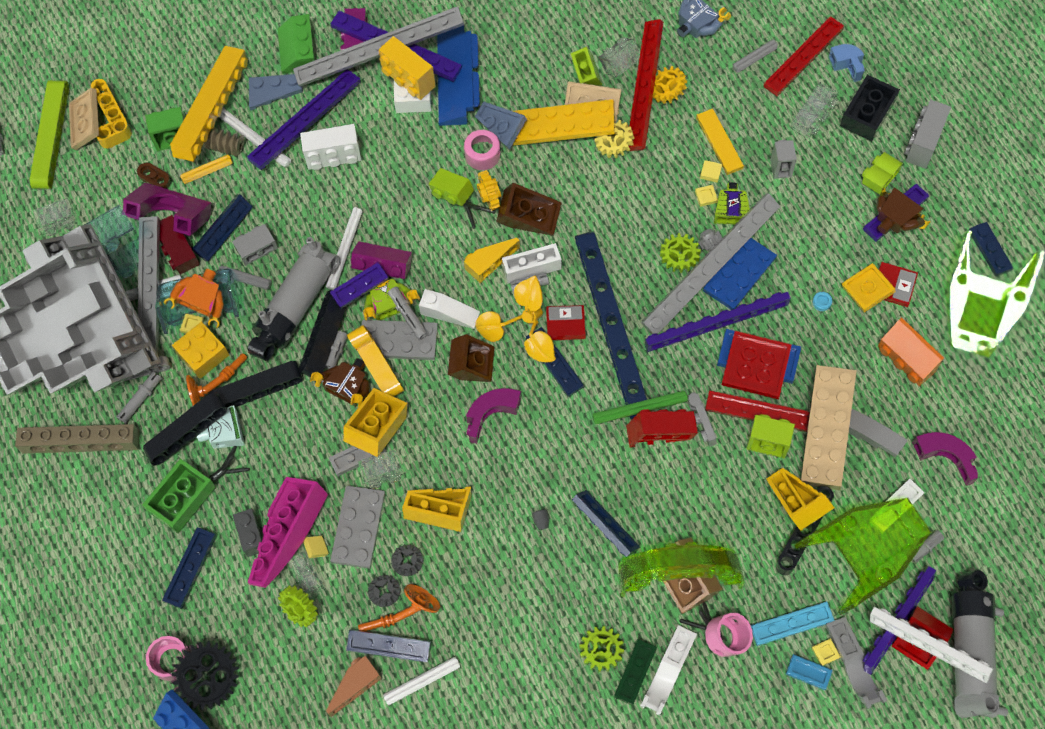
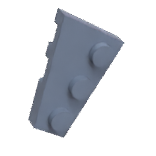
M295 74L250 77L249 109L252 111L258 106L271 104L272 101L277 99H285L303 92V86L300 87L298 85Z
M484 101L475 115L509 150L527 120L522 114Z

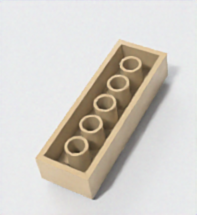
M816 366L801 481L810 486H827L833 490H840L842 487L857 370Z

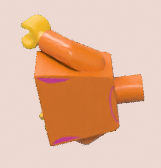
M206 269L203 276L193 274L192 277H186L177 282L170 293L171 297L164 301V305L169 300L173 303L171 309L177 303L210 317L208 321L209 326L211 321L215 320L217 322L216 328H218L224 302L222 292L218 289L219 284L213 282L216 272Z

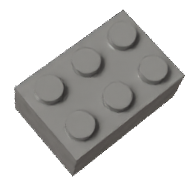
M931 99L928 106H923L904 153L908 155L905 162L927 168L950 112V106Z

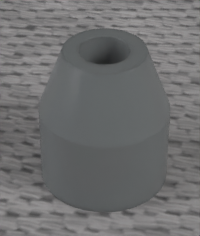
M547 509L533 512L532 517L537 529H547L549 526Z

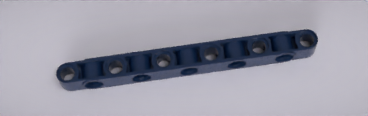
M591 231L575 235L577 249L625 404L629 405L647 400L595 233ZM588 256H594L595 258H594V259H589V258H587V257H588ZM603 288L605 291L600 292L597 289ZM614 321L616 324L609 325L607 322ZM625 355L627 358L620 359L618 356ZM635 389L637 393L631 394L628 390ZM632 415L629 417L632 420L636 415Z

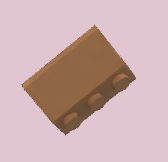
M692 537L678 540L652 561L682 614L706 602L723 590Z

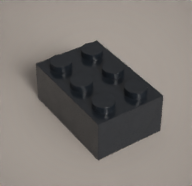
M867 74L843 114L840 126L873 141L896 102L900 89Z

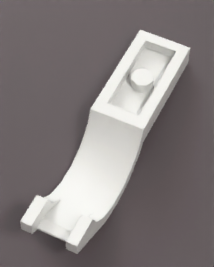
M678 625L648 692L641 703V707L645 708L646 706L656 711V714L660 716L696 638V633Z

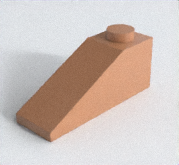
M366 656L363 658L358 657L351 662V667L345 673L326 709L330 717L334 716L382 679Z

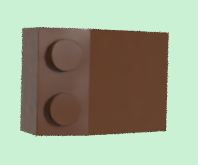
M512 183L504 189L496 222L514 229L553 236L562 202Z

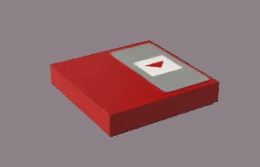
M881 262L879 271L896 289V292L884 299V301L908 307L918 272Z
M584 305L546 306L547 334L552 340L586 339Z

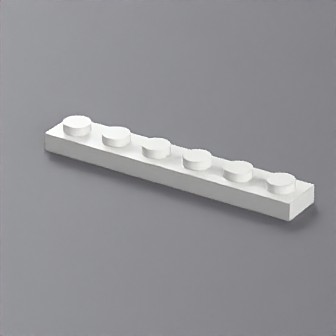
M874 607L870 613V622L985 683L990 679L993 669L986 662L977 661L971 658L965 651L950 647L946 641L937 640L931 637L925 630L910 626L909 622L891 616L885 609Z

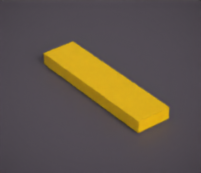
M710 109L697 114L696 119L719 162L722 164L726 175L742 170L744 165L714 110Z

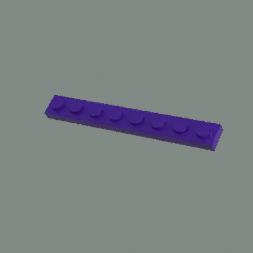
M340 10L330 23L331 28L363 42L389 33ZM416 44L407 46L433 66L434 74L454 82L462 70L461 64Z
M346 69L247 156L248 161L262 170L300 136V133L310 128L360 84V78Z
M778 292L770 298H760L752 304H742L734 310H724L716 316H706L700 321L688 322L682 327H673L661 334H652L645 339L646 351L648 353L789 305L790 295L788 292Z

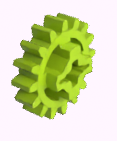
M678 233L677 237H674L672 234L670 240L666 238L664 244H661V262H667L666 268L673 267V272L676 269H679L680 273L683 272V269L689 272L690 266L695 267L696 262H699V255L701 253V249H698L699 243H694V237L688 239V234H685L684 237H681L680 233Z
M289 585L279 593L278 600L281 601L279 606L282 607V612L287 613V618L293 621L294 624L298 622L300 627H308L317 619L318 613L315 611L317 607L314 606V601L309 599V594L305 593L301 588L298 590L295 585L293 587Z
M605 626L602 627L601 631L594 627V633L588 630V638L582 637L581 639L585 644H580L579 649L584 650L580 653V657H586L584 664L590 663V670L598 667V672H601L602 668L609 672V666L616 668L617 664L615 661L621 662L622 657L619 654H624V649L619 648L624 644L623 641H618L620 635H613L612 628L607 632ZM599 636L607 637V639H600ZM591 642L594 648L588 653V645ZM613 645H615L616 648L614 656H612V653L610 652V649L613 647ZM598 646H605V653L603 651L597 652ZM602 659L605 662H597L596 660Z

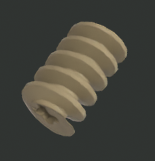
M214 128L212 132L210 130L208 139L204 142V147L213 151H219L220 153L225 152L228 155L238 156L244 146L245 136L241 135L238 139V134L234 133L231 137L230 131L225 135V131L222 129L218 134V129Z

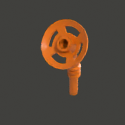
M242 353L230 366H226L217 378L204 387L202 385L198 386L190 375H186L187 388L192 405L194 406L198 403L201 397H204L205 394L221 383L228 381L235 374L234 371L247 359V356Z
M408 584L404 588V593L412 602L411 607L394 615H385V618L381 616L378 620L359 624L358 629L368 631L379 627L386 628V625L390 627V624L394 626L395 623L421 610L436 613L440 609V604L424 588ZM429 603L432 604L433 609L429 608Z

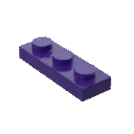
M377 262L332 290L330 294L339 308L342 309L387 281L388 276Z

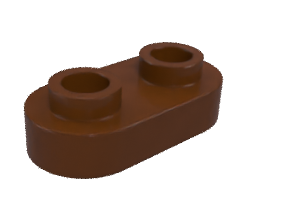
M142 163L137 168V174L143 182L165 189L170 186L171 180L168 174L153 164Z

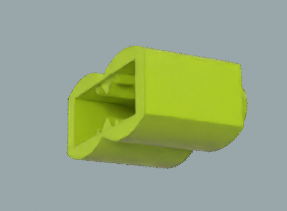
M886 152L882 153L881 156L877 155L872 162V167H867L862 174V177H864L862 184L878 194H881L883 189L887 188L903 165L902 162Z

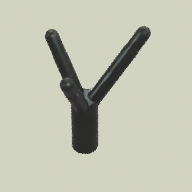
M468 200L463 205L466 208L473 229L476 226L471 208L493 214L496 213L495 210L491 211L489 208L472 204Z
M233 446L222 467L208 477L213 483L224 474L250 471V468L226 470L234 459L233 454L237 446Z
M703 602L705 614L702 610L699 611V614L707 625L711 621L707 604ZM684 619L679 620L680 623L706 630L707 627Z

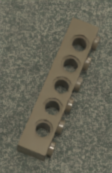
M134 424L17 428L15 447L22 454L138 450L140 432Z

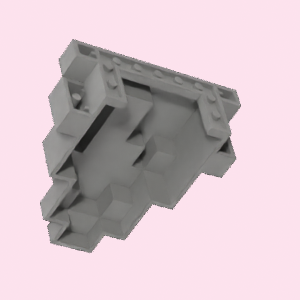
M91 224L81 225L60 237L39 240L22 250L31 269L0 286V298L5 304V307L0 309V383L7 395L18 392L40 380L44 381L45 387L50 394L74 386L85 379H88V383L93 391L97 392L114 386L133 375L142 373L161 363Z

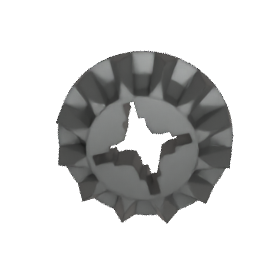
M404 544L396 548L392 554L391 564L399 575L412 576L422 568L423 555L420 549L415 546ZM402 554L406 557L412 556L410 559L412 566L407 562L402 564L404 561Z
M383 574L375 577L369 583V598L373 604L379 607L391 606L400 596V585L392 576ZM387 585V590L390 593H384L380 596L381 592L377 587L384 588Z

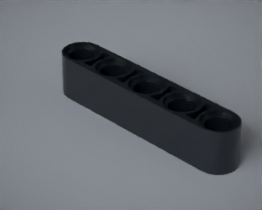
M329 290L323 299L299 366V372L308 377H311L313 372L322 373L331 352V346H333L346 306L342 309L339 308L330 294L332 290Z
M289 361L214 389L208 394L218 393L226 408L233 405L238 407L299 384L303 381V377L299 372L298 363L296 361Z
M214 392L205 396L143 446V450L151 465L156 466L165 462L227 412V408L218 393Z
M827 486L819 487L817 491L826 495L829 501L832 502L834 497L832 489ZM823 516L806 527L809 530V534H803L796 526L777 560L776 570L779 574L785 576L793 572ZM791 544H797L800 547V551H794L791 548ZM781 561H788L791 567H783Z

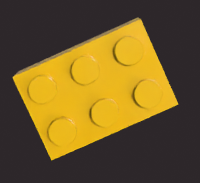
M393 36L378 49L382 72L386 76L392 77L400 87L406 88L411 96H416L422 100L436 87L433 66Z
M373 388L344 425L343 441L378 457L407 418L408 403Z

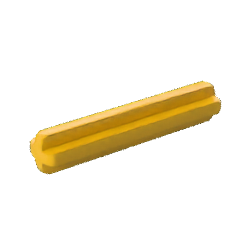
M227 154L182 173L180 177L184 184L231 165V157Z

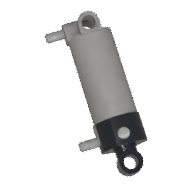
M312 237L306 239L307 244L299 251L298 260L267 308L258 313L259 318L252 327L253 332L258 337H254L248 345V353L250 355L268 361L273 356L275 347L284 349L330 274H334L338 268L340 257L325 251L321 244L314 241Z
M981 570L961 574L958 578V586L961 591L952 594L954 649L965 651L971 658L977 661H984L993 669L990 679L985 683L955 667L954 704L956 714L961 718L979 715L994 718L997 715H1008V709L999 706L995 644L996 616L1002 617L1004 610L995 607V596L992 593L983 591L988 585V580L985 573Z

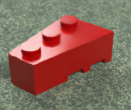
M649 409L641 410L626 425L629 447H635L636 443L647 442V445H654L653 441L665 440L666 443L691 440L698 434L694 411H686L685 409L677 411L662 409L651 412Z

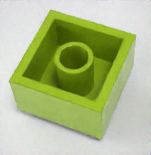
M764 414L755 415L746 450L785 459L791 445L795 424L785 419H771L770 416Z

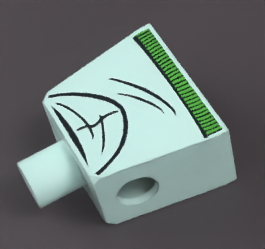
M235 406L228 407L227 412L200 433L197 436L198 441L209 440L214 449L245 445Z

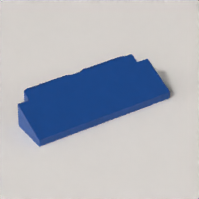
M463 25L437 35V54L462 65V70L454 82L438 75L439 126L467 125V111H474V107H478L480 104L479 74L473 72V69L479 65L478 37L476 34H471V30L465 32Z

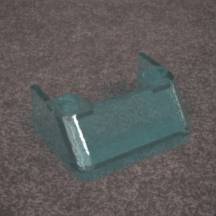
M120 205L84 224L92 225L118 277L128 278L133 272L138 270L139 239L117 250L120 244L118 238L134 230L133 225Z
M225 268L214 271L216 276L213 282L219 284L218 289L222 292L224 306L222 311H226V313L234 312L235 318L239 317V300L232 270ZM184 278L165 282L158 287L155 309L164 334H168L169 325H179L184 319L185 314L196 313V311L178 303L171 309L173 303L170 300L164 305V301L171 297L170 293L176 283Z

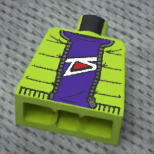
M730 182L727 184V190H720L714 224L736 225L750 210L747 192L738 190L737 183Z

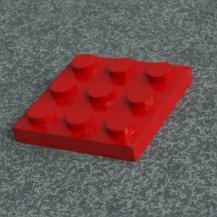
M735 331L721 385L779 400L792 344Z

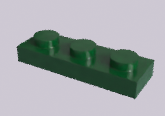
M640 639L637 640L614 698L632 706L634 705L657 650L656 646Z

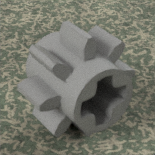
M707 229L700 234L701 238L698 243L702 250L710 251L722 239L719 231L715 232V230Z

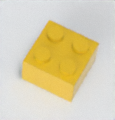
M202 321L172 344L176 354L199 379L229 356L225 346Z

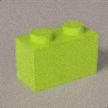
M587 46L570 53L579 82L602 86L594 57Z
M442 168L438 170L428 184L434 197L445 199L453 205L463 206L474 191L468 178Z

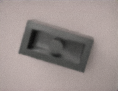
M250 508L233 514L243 552L247 557L259 554L257 548L259 542H262L263 537L253 509Z

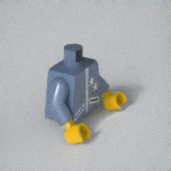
M683 0L678 13L680 27L677 29V33L681 37L690 33L694 38L713 35L721 27L723 20L731 18V13L728 12L723 16L727 11L726 8H721L718 14L702 0Z

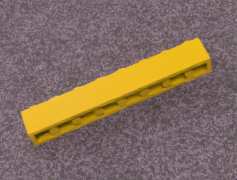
M224 46L170 144L173 157L194 162L196 156L201 153L203 143L207 141L208 134L214 128L217 117H220L224 104H227L230 93L234 91L237 80H240L241 72L247 67L248 59L246 58L245 50Z

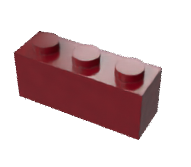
M170 215L160 220L159 242L163 243L161 249L165 257L169 255L171 258L168 262L173 271L177 269L181 275L200 264L185 236L182 233L173 231L174 217Z

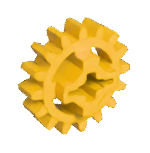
M673 66L669 70L664 67L663 72L658 70L653 98L658 103L661 101L665 104L667 100L669 103H672V99L678 100V95L684 94L682 90L687 89L685 84L688 81L683 71H680L678 67L674 69Z
M487 170L479 172L478 180L480 183L476 185L482 202H487L491 211L500 207L498 198L501 197V192L496 179H491Z

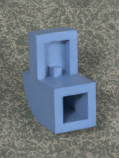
M850 44L831 47L829 59L834 71L848 68L853 81H861L864 73V65L862 63L864 53L858 47Z

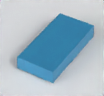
M793 654L786 675L826 690L833 670Z

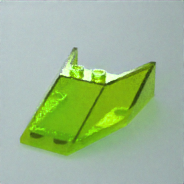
M968 230L964 233L950 284L951 346L990 357L1027 308L1045 252H1036L1012 283L1007 284L973 274L970 271L969 240L972 231Z
M909 498L854 507L808 535L794 546L802 548L829 542L836 544L858 578L857 585L838 611L842 615L899 579L931 531Z

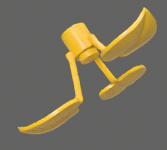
M535 275L521 281L514 289L515 300L519 305L525 306V310L520 316L501 323L498 313L487 311L476 319L475 326L483 338L490 342H496L504 335L502 326H506L519 319H523L524 322L529 324L533 323L529 332L530 338L524 342L526 352L531 358L539 362H553L556 358L551 337L543 331H537L533 334L538 324L537 320L543 314L541 309L543 303L542 290Z

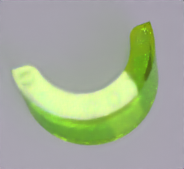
M688 542L681 546H677L676 543H669L663 548L652 549L622 558V561L618 564L621 597H625V592L642 591L645 587L651 585L650 582L654 579L662 582L680 578H713V575H716L724 585H738V589H742L745 583L739 556L736 551L721 546L698 545V542Z

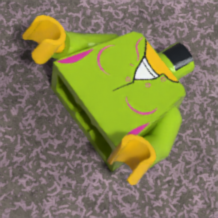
M394 279L385 281L372 289L370 294L366 296L363 310L365 321L371 316L381 321L400 313V311L396 310L395 303L387 294L392 288L398 287L410 304H413L414 299L420 300L417 290H411L402 283H396Z

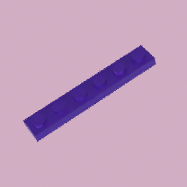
M929 566L925 572H920L916 580L918 582L915 588L911 587L906 594L908 599L904 604L902 602L899 604L895 611L897 614L895 618L906 621L909 619L935 579V569ZM886 630L883 636L879 635L874 643L875 649L872 653L869 651L863 659L865 672L872 675L897 637L896 635Z

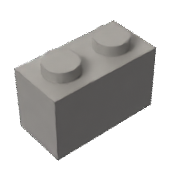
M780 140L774 143L770 159L773 179L792 177L797 160L793 140Z
M265 224L253 228L252 231L240 235L232 241L245 266L278 249L273 236Z

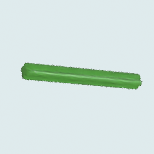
M680 391L593 414V421L595 424H600L636 415L641 410L649 409L651 411L687 402V393Z

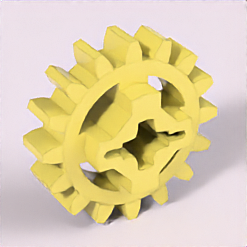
M621 120L615 123V134L596 136L597 138L594 139L598 151L602 155L607 154L608 158L612 154L617 158L619 153L623 156V151H630L629 145L632 146L634 144L632 141L634 135L631 127H628L626 122L622 124Z

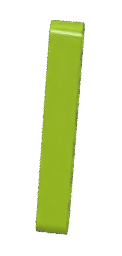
M65 80L47 81L30 174V186L32 189H52L69 94V84Z

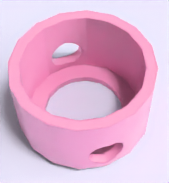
M476 130L470 133L464 141V153L467 163L477 170L493 168L500 160V142L498 137L488 130ZM479 142L492 144L491 150L484 154L475 152L472 146Z
M727 613L711 619L705 631L708 647L714 654L720 657H730L746 652L751 646L753 639L750 623L744 616L738 613ZM721 625L728 627L731 631L732 643L729 647L722 641L720 635Z
M160 637L148 647L146 664L149 670L161 680L172 681L175 679V676L165 672L160 666V658L163 653L169 649H176L181 653L182 649L190 651L177 637Z

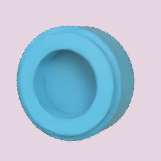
M818 292L812 301L814 308L819 311L828 310L832 304V297L826 292Z

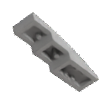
M854 409L851 410L849 433L858 440L862 438L876 449L878 447L882 448L896 458L908 440L874 419Z

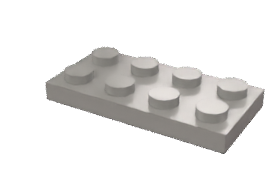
M362 320V325L369 330L385 358L435 360L437 323L421 322L428 335L418 340L405 321Z
M346 486L330 560L332 564L371 569L385 491Z

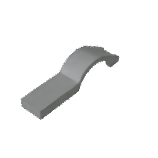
M846 617L827 623L826 628L844 663L849 681L864 706L869 709L872 704L880 701L882 703L887 702L883 691L875 685L870 674L864 671V653Z

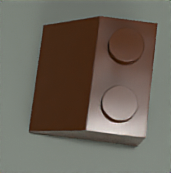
M467 334L452 339L448 375L462 381L492 382L495 346Z

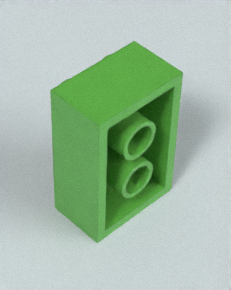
M180 458L142 506L148 513L178 534L216 487L208 477Z

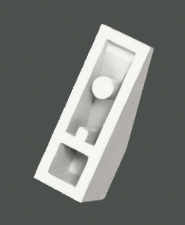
M427 289L424 290L419 304L421 315L472 329L475 328L476 319L480 314V311L449 296Z

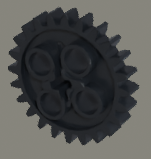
M198 641L197 648L190 644L189 652L182 649L181 651L184 656H176L179 663L172 664L176 671L170 673V675L175 676V679L170 681V684L177 685L173 690L175 693L180 692L178 696L181 699L185 698L184 702L187 705L192 701L191 708L195 709L199 704V708L204 710L205 704H207V707L212 709L213 703L221 706L220 699L227 701L226 694H233L230 687L237 686L233 679L239 678L238 675L234 674V671L238 670L239 667L232 666L236 659H229L232 652L224 653L225 646H221L218 649V643L216 642L210 647V641H206L204 646ZM208 654L211 659L210 663L203 666L201 662L202 657ZM219 662V665L211 670L215 663ZM193 669L195 673L193 679L186 680L185 674L187 670ZM222 670L224 673L222 680L216 681V672ZM202 671L208 672L206 674L208 677L207 679L202 678ZM197 682L194 688L191 689L190 686L193 683ZM206 684L208 691L205 695L200 696L199 688Z

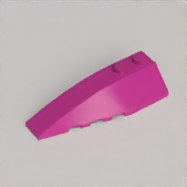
M291 477L285 478L268 510L267 516L269 519L267 525L263 527L262 532L264 536L257 548L259 554L254 559L248 579L249 585L266 588L296 553L328 496L318 482Z

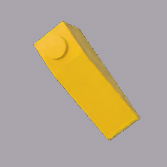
M513 238L477 249L474 253L466 256L464 260L465 270L481 283L502 264L503 257L513 255L520 248V240Z

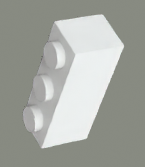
M556 243L503 257L502 266L507 283L526 279L527 276H538L561 270V257Z

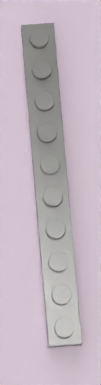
M458 6L296 67L293 70L297 83L301 87L380 57L378 49L393 36L406 46H410L463 26L465 24Z
M766 193L641 321L642 325L651 335L658 334L781 207L769 193Z

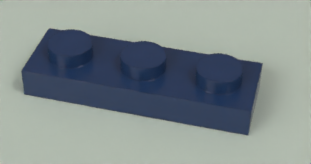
M987 222L969 229V233L995 277L1013 270L1011 262Z

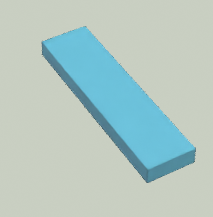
M824 602L751 625L755 644L760 646L826 625L835 620L828 602Z

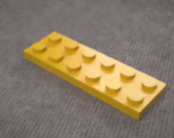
M613 99L513 111L524 115L527 120L512 146L615 134V103Z

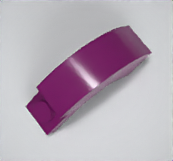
M501 388L488 391L477 398L466 415L467 423H470L466 433L469 436V441L475 444L478 443L482 425L490 415L498 412L517 415L521 401V391Z
M932 432L917 436L912 442L920 461L933 456H943L950 459L957 466L966 486L974 484L978 479L977 469L972 465L977 457L973 450L961 439L947 433Z

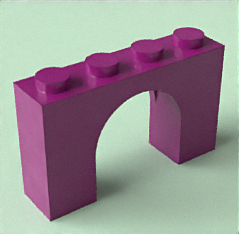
M143 183L123 199V216L139 220L140 217H144L155 210L174 211L177 213L174 214L173 231L191 236L210 219L211 202L149 183Z

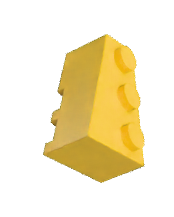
M784 468L766 478L800 531L834 509L826 495L816 491L812 486L802 482Z
M471 487L453 490L452 488H446V490L433 491V489L408 490L402 507L403 519L461 532L471 501Z

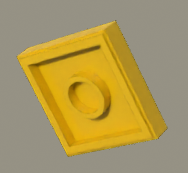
M873 263L841 283L844 290L864 313L896 292L893 285Z

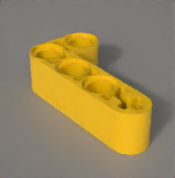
M103 79L94 80L91 83V88L96 89L97 101L109 122L99 127V135L96 138L101 147L108 149L128 140L132 135V131L107 83Z
M362 325L347 334L348 339L360 354L381 391L393 397L403 392L404 388L369 330Z

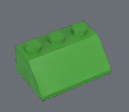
M310 15L290 17L278 28L282 74L292 73L294 68L316 60Z

